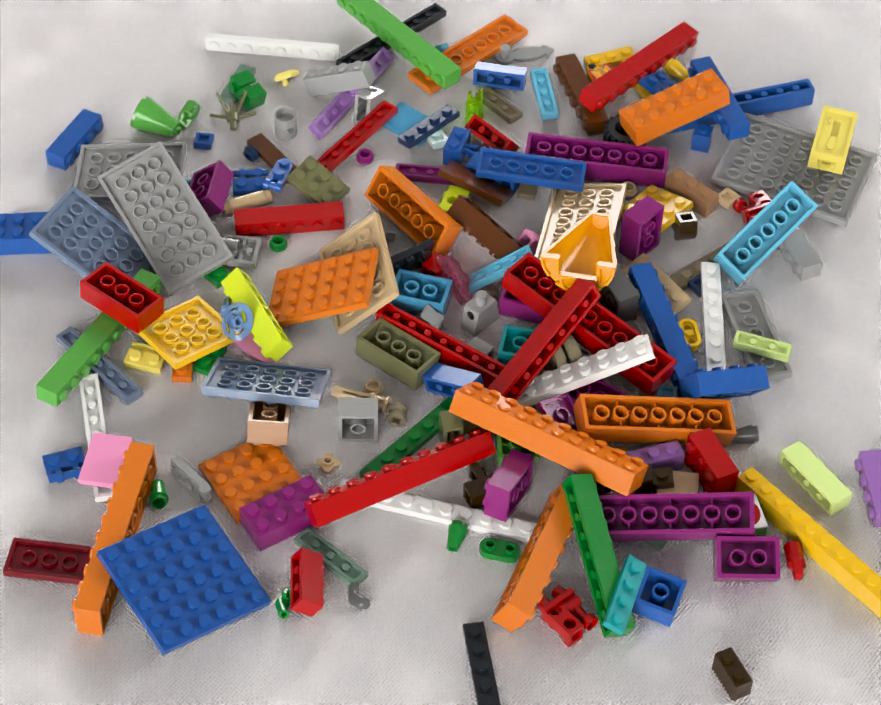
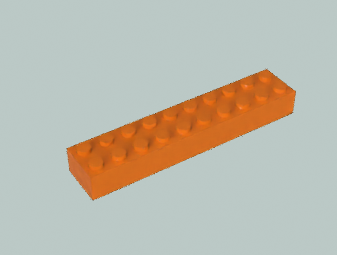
M471 382L455 391L449 412L576 473L592 474L595 482L625 496L630 495L641 487L649 466L641 458L631 457L619 448L609 447L606 442L592 439L585 432L575 431L566 423H558L549 415H541L532 407H524L518 404V401L515 399L501 396V393L498 391L488 390L479 382Z
M130 442L129 448L124 451L123 465H120L118 468V480L113 483L112 497H109L107 500L106 514L103 513L101 529L96 532L95 547H91L89 564H86L84 567V579L78 585V597L74 598L72 602V611L75 613L74 623H77L78 632L104 635L118 587L96 556L97 551L137 534L149 498L151 485L157 473L154 445Z

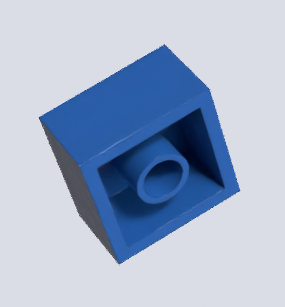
M647 566L631 612L670 627L687 581Z

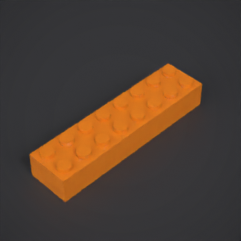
M580 394L573 405L577 431L587 433L592 439L606 442L665 443L678 440L680 444H687L689 434L710 427L721 445L729 446L737 434L730 400Z
M562 483L550 494L492 615V621L511 633L518 627L522 628L526 620H531L536 612L534 607L544 595L542 592L543 587L545 588L550 582V572H553L559 561L556 559L563 553L566 547L564 542L569 539L573 532L571 529L573 523Z

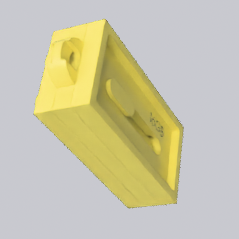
M824 105L807 167L843 174L858 113Z

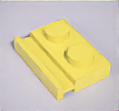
M133 341L123 361L124 367L161 374L166 360L150 345Z

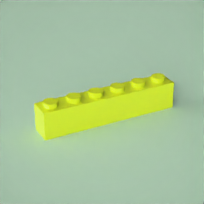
M236 267L221 281L225 288L223 291L231 298V304L240 302L250 308L253 315V326L250 331L254 335L253 340L262 348L260 351L267 359L271 358L277 362L293 346L249 276ZM242 311L240 314L243 317V321L246 322V315Z

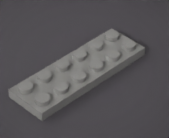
M757 289L722 295V306L734 335L739 330L779 341ZM741 350L746 364L758 363V366L766 365L769 381L792 377L789 363Z

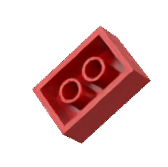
M711 428L689 434L684 463L693 473H699V483L703 488V492H735L739 470Z

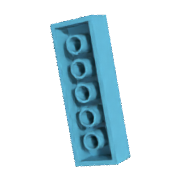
M791 181L713 258V261L720 263V268L740 285L818 205Z

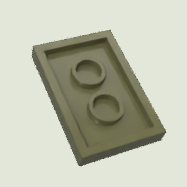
M311 155L286 178L290 184L313 203L340 201L351 189Z

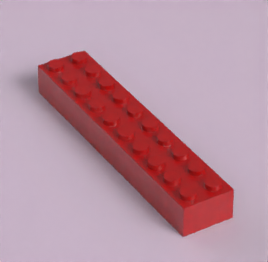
M530 252L504 272L502 287L543 318L548 315L566 293V290L558 287L555 284L556 281L546 275L542 268L541 260ZM598 302L594 304L571 333L576 342L593 355L600 350H607L620 342L625 343L638 335H642ZM651 342L655 356L654 359L618 372L648 396L653 394L673 375L677 363L675 358L653 342Z

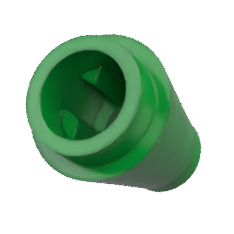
M160 479L152 482L148 498L149 503L155 509L164 508L169 501L164 482Z
M453 520L449 524L446 547L449 551L458 552L468 533V525L465 522Z

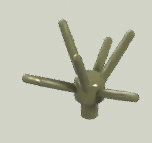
M244 91L236 111L234 100H230L229 111L219 92H216L227 116L210 114L209 116L226 119L230 123V130L235 131L237 130L239 119L256 115V112L239 115L247 91Z

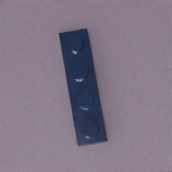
M448 104L399 135L397 137L398 143L409 149L413 148L460 117L459 110Z

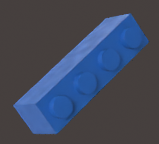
M83 108L45 151L47 164L66 171L80 155L81 145L92 143L96 135L103 130L102 115Z

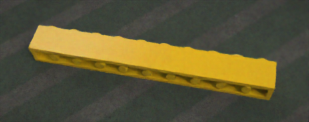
M753 467L739 475L735 492H754L764 517L791 541L800 542L802 550L881 618V577Z

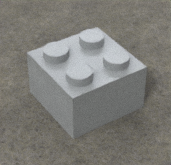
M338 398L339 441L378 442V398Z

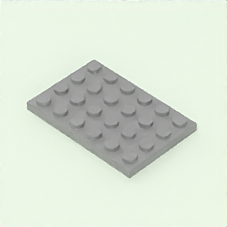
M186 142L162 143L172 160L180 166L181 174L183 175L187 153ZM155 143L81 145L74 186L94 202L111 201L98 181L97 176Z

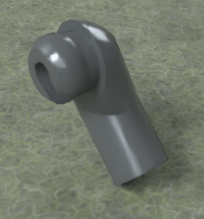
M350 584L348 586V601L350 605L358 609H368L370 600L359 594L358 584Z

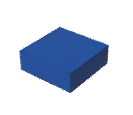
M197 132L193 147L195 149L211 150L214 134Z

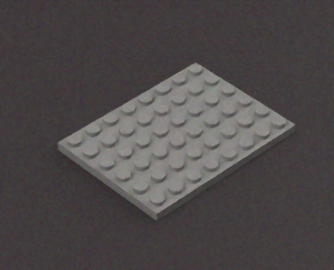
M745 112L744 114L750 122L748 137L730 140L711 176L710 183L725 188L728 187L731 190L746 195L763 190L772 200L793 181L818 205L810 216L846 227L878 154L850 146L842 175L807 167L816 134Z

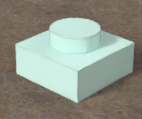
M443 130L437 131L427 138L433 150L442 148L448 140Z

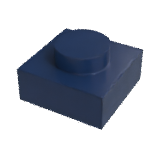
M701 274L689 280L687 285L699 298L702 296Z

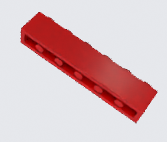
M342 201L234 209L236 235L253 237L345 229Z

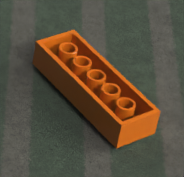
M710 68L619 110L620 124L638 147L729 105V88L715 71Z
M379 165L364 196L417 244L431 238L434 242L431 256L436 252L446 257L462 226L394 166Z

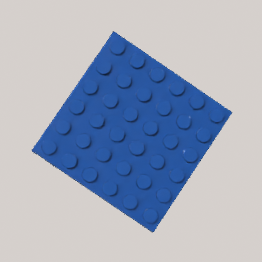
M205 504L97 551L96 556L163 656L270 605L272 601Z

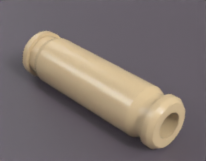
M270 189L261 190L229 199L225 202L222 214H232L234 209L254 208L267 202L271 203L273 202L272 192Z

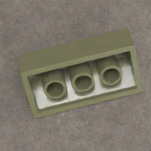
M381 317L356 338V354L414 390H417L424 383L422 375L437 363L441 356L440 352Z

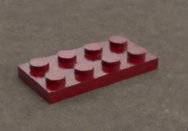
M14 537L5 562L3 574L8 577L79 585V582L84 579V567L86 564H89L90 550L93 546Z

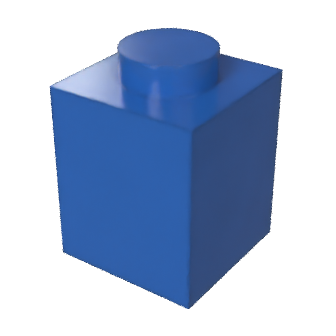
M696 123L691 150L708 153L714 126Z

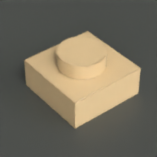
M727 187L719 193L718 203L729 210L732 208L733 202L741 198V196Z

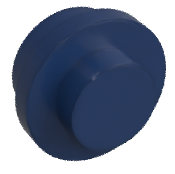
M246 146L244 148L243 155L249 161L254 162L260 158L258 155L259 151L254 146Z

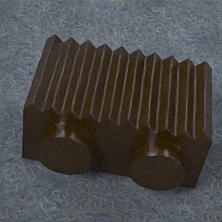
M729 647L715 653L712 670H714L720 683L723 684L722 687H725L724 690L727 691L731 700L735 701L748 696L751 693L752 682L754 681L733 648Z

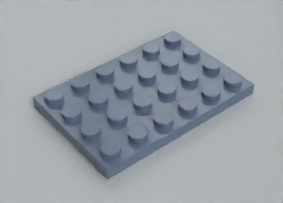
M75 186L70 188L29 233L30 237L84 278L105 262H108L132 278L141 268L148 271L151 267L127 226Z
M218 357L201 387V394L212 398L220 396L230 400L246 399L249 402L264 401L267 404L281 403L286 406H305L308 409L319 408L332 377V369Z

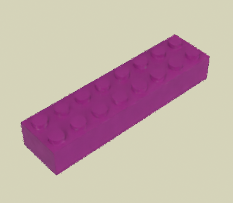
M529 132L525 154L586 162L584 179L615 183L630 181L635 185H654L664 188L669 149L643 145L637 147L634 144Z
M754 492L630 494L628 496L598 495L608 524V532L613 542L713 540L716 536H755Z

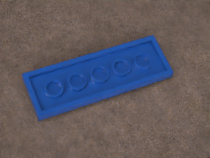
M481 147L476 177L582 192L587 163Z

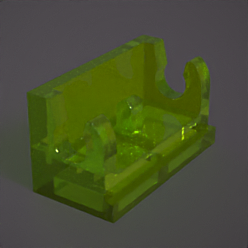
M478 89L476 97L471 96V91L467 94L465 126L474 114L483 119V89Z

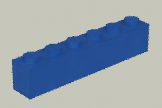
M710 56L691 60L690 67L688 68L690 78L712 68L728 87ZM729 89L730 104L712 113L715 121L719 123L722 133L730 141L748 137L750 122Z

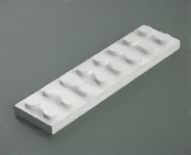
M648 334L638 335L625 343L620 342L607 350L603 349L589 357H582L571 364H564L559 369L544 372L542 375L535 377L518 398V404L530 407L546 399L567 393L654 359L655 356Z

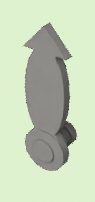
M502 44L500 52L496 53L495 59L501 65H509L513 61H533L545 56L548 58L554 52V49L542 45V47H524L510 52V45Z

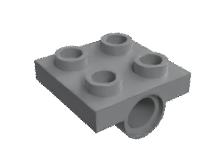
M225 234V238L222 239L233 254L234 259L222 266L256 269L262 238Z

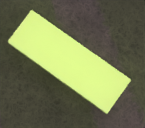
M737 330L732 343V348L787 363L793 347L792 344Z

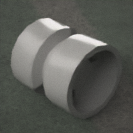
M290 107L278 108L274 113L275 135L281 140L293 139L297 135L296 111Z

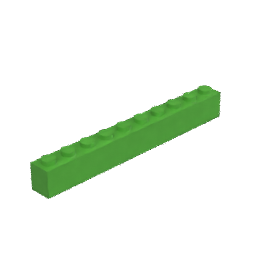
M337 0L339 7L356 18L372 33L376 34L382 41L390 45L393 50L400 53L442 88L447 89L461 80V68L375 0Z
M141 268L133 277V279L160 294L162 290L161 276ZM102 312L36 385L37 399L55 407H58L62 401H66L69 393L78 387L79 382L88 376L91 368L99 363L101 356L108 353L113 343L118 341L122 333L129 328Z

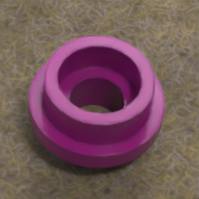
M364 148L358 151L356 160L360 164H370L374 160V155L371 150Z

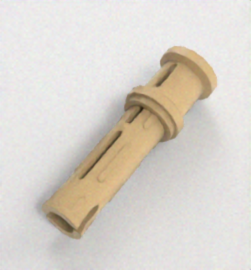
M334 385L332 390V397L378 398V409L386 414L392 402L391 396L383 397L376 395L375 392L367 394Z

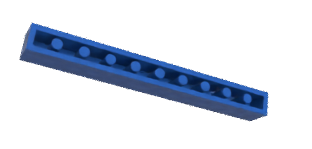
M807 78L732 94L744 113L759 116L812 105L815 88ZM711 112L666 134L695 129L696 123L706 125L719 123L715 121L714 115Z

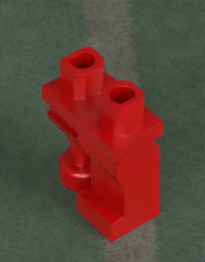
M763 190L747 195L749 206L743 198H738L733 202L732 207L737 213H741L745 226L771 201Z
M558 585L551 591V596L554 599L550 601L546 596H543L537 604V608L542 613L541 620L554 629L569 648L583 638L584 629L586 631L592 630L597 625L599 619L593 613H586L581 607V598L574 594L575 591L571 587L566 590Z

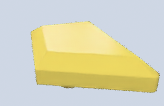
M291 69L276 74L274 79L275 82L281 80L282 86L289 85L287 78L300 73L299 70Z

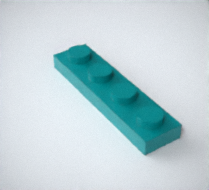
M630 554L625 558L602 624L619 635L625 632L647 567L646 563Z

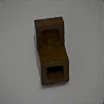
M694 212L675 213V222L671 225L674 230V239L676 241L695 239L697 236L698 220Z
M478 462L469 465V477L472 481L463 483V497L469 507L473 509L484 506L482 505L486 495L484 486L487 479L493 476V473L487 475L485 469L481 468Z
M648 464L649 466L642 485L634 491V494H655V489L674 488L672 467L652 469L651 464Z

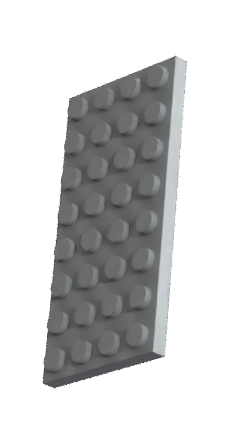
M161 141L97 176L98 181L156 275L161 276V283L169 296L234 259L233 254Z

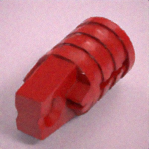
M798 541L787 542L783 546L787 568L791 569L794 580H802L803 568H806L802 544Z

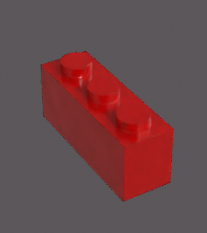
M476 114L472 116L464 127L471 130L474 136L492 149L516 152L519 149V146Z
M301 547L291 557V610L313 617L323 608L325 603L323 598V554Z

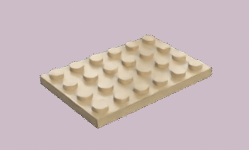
M376 211L319 250L321 260L374 247L379 251L369 307L333 315L336 332L341 335L400 296L380 214Z

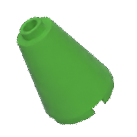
M146 96V99L142 98L133 113L136 115L135 119L130 121V126L135 129L169 138L177 137L181 131L180 123L148 96Z

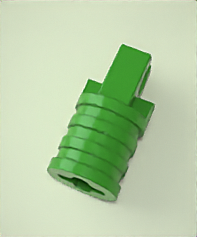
M188 100L179 113L177 121L180 123L182 130L186 129L194 121L201 109L200 105L194 100Z

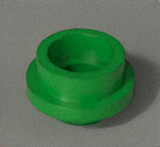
M276 235L271 238L269 247L274 252H282L287 248V241L283 236Z

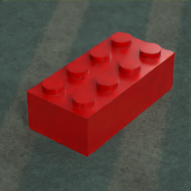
M108 262L102 264L80 281V298L137 334L164 314V297Z

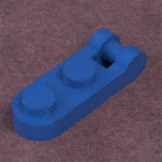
M287 158L277 160L268 177L264 180L263 189H273L275 192L281 193L287 183V176L293 171V162Z

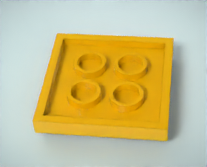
M650 185L623 206L620 218L623 219L622 215L626 209H630L638 200L648 195L664 206L661 232H663L675 222V213L688 212L693 208V201Z

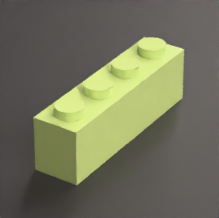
M799 440L781 450L779 464L830 516L849 506L852 496L850 489L837 479V476L811 452L809 447Z

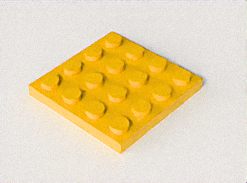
M199 295L164 311L162 316L139 333L175 370L235 342L229 339L223 331V317Z

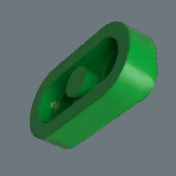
M485 538L480 542V555L486 559L514 563L520 558V547L515 542L496 538Z

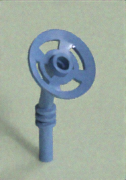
M225 298L220 312L223 317V331L231 340H243L249 335L253 326L252 312L246 304L240 302L231 304V299ZM242 311L246 315V322H243V317L240 314ZM242 328L244 329L239 335L235 336V333L240 332Z

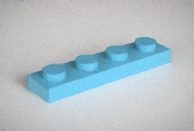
M547 68L530 69V78L541 120L559 118Z
M529 245L464 277L463 281L468 294L478 291L482 287L504 277V272L528 252L533 255Z

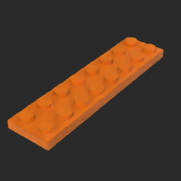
M504 14L441 53L461 68L462 76L475 68L477 62H485L495 56L496 53L500 52L502 44L511 46L526 37L528 30ZM417 67L407 73L408 79L430 95L442 88Z

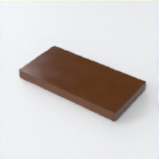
M453 160L439 169L437 174L498 206L503 205L514 194L513 190L491 179L476 177L475 171Z

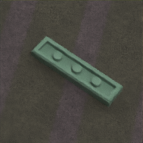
M309 527L294 538V544L298 547L323 554L324 567L346 584L355 583L359 585L368 577L366 570Z

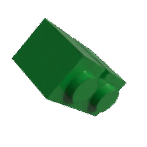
M248 69L232 75L228 84L229 91L234 94L239 102L244 91H247L242 104L247 111L264 105L267 92L259 83L253 84L256 82V79Z

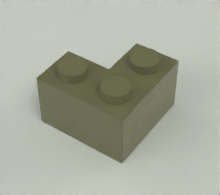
M449 410L439 412L440 443H448L453 441V437L458 435L465 436L470 434V430L480 427L470 421H462L461 417L449 412Z

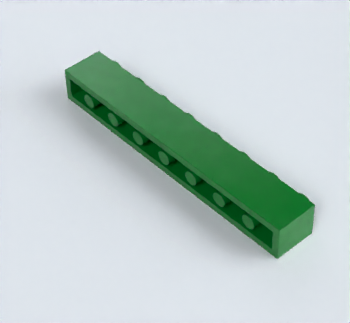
M572 474L562 483L602 633L604 638L626 636L635 629V620L632 613L622 635L602 625L620 571L618 559L615 557L613 541L608 532V524L603 514L602 502L599 500L597 484L592 474Z

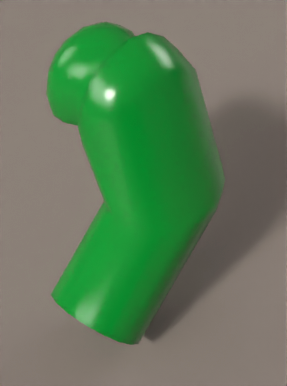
M290 589L283 590L282 595L275 601V606L281 619H286L289 616L287 608L291 605Z

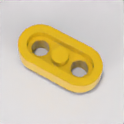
M690 318L680 320L678 324L684 331L686 343L690 345L691 351L698 350L701 345V337L697 323Z

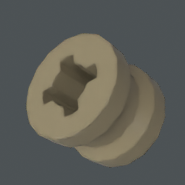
M398 402L390 404L388 407L389 414L387 415L388 424L394 427L405 425L408 411L407 406Z

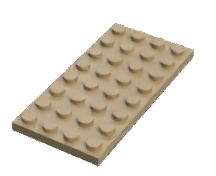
M584 183L582 192L554 188L535 257L540 260V256L545 249L591 212L610 214L615 242L626 196L627 183Z

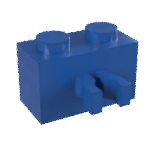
M453 127L443 148L444 165L452 160L462 164L465 155L472 158L475 152L479 151V145L470 144L471 130Z

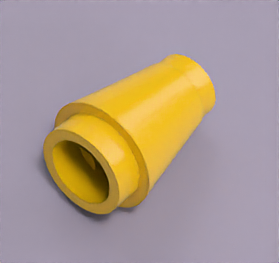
M672 58L665 65L664 69L668 74L682 81L689 78L688 71L677 59L674 60Z

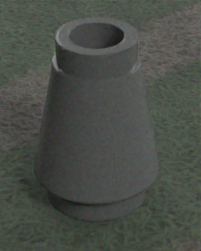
M751 424L736 429L737 434L731 443L754 444V442L759 441L757 426H752Z

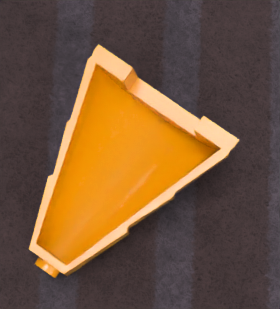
M591 212L542 252L540 256L542 268L547 276L556 281L555 284L558 287L567 291L577 278L593 283L598 291L610 284L617 269L614 229L610 214Z

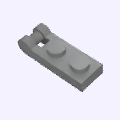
M177 455L171 459V472L173 476L181 479L188 490H193L200 497L201 504H210L212 502L210 485Z

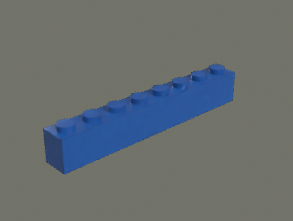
M651 262L630 265L627 276H629L632 285L640 292L639 307L654 342L677 360L674 373L670 379L673 386H677V395L681 398L679 380L685 378V374L693 373L694 370L698 369L697 361L691 354L690 345L686 343L684 331L679 327L677 315L672 311L670 299L665 295L664 286L658 279L657 270L654 269Z

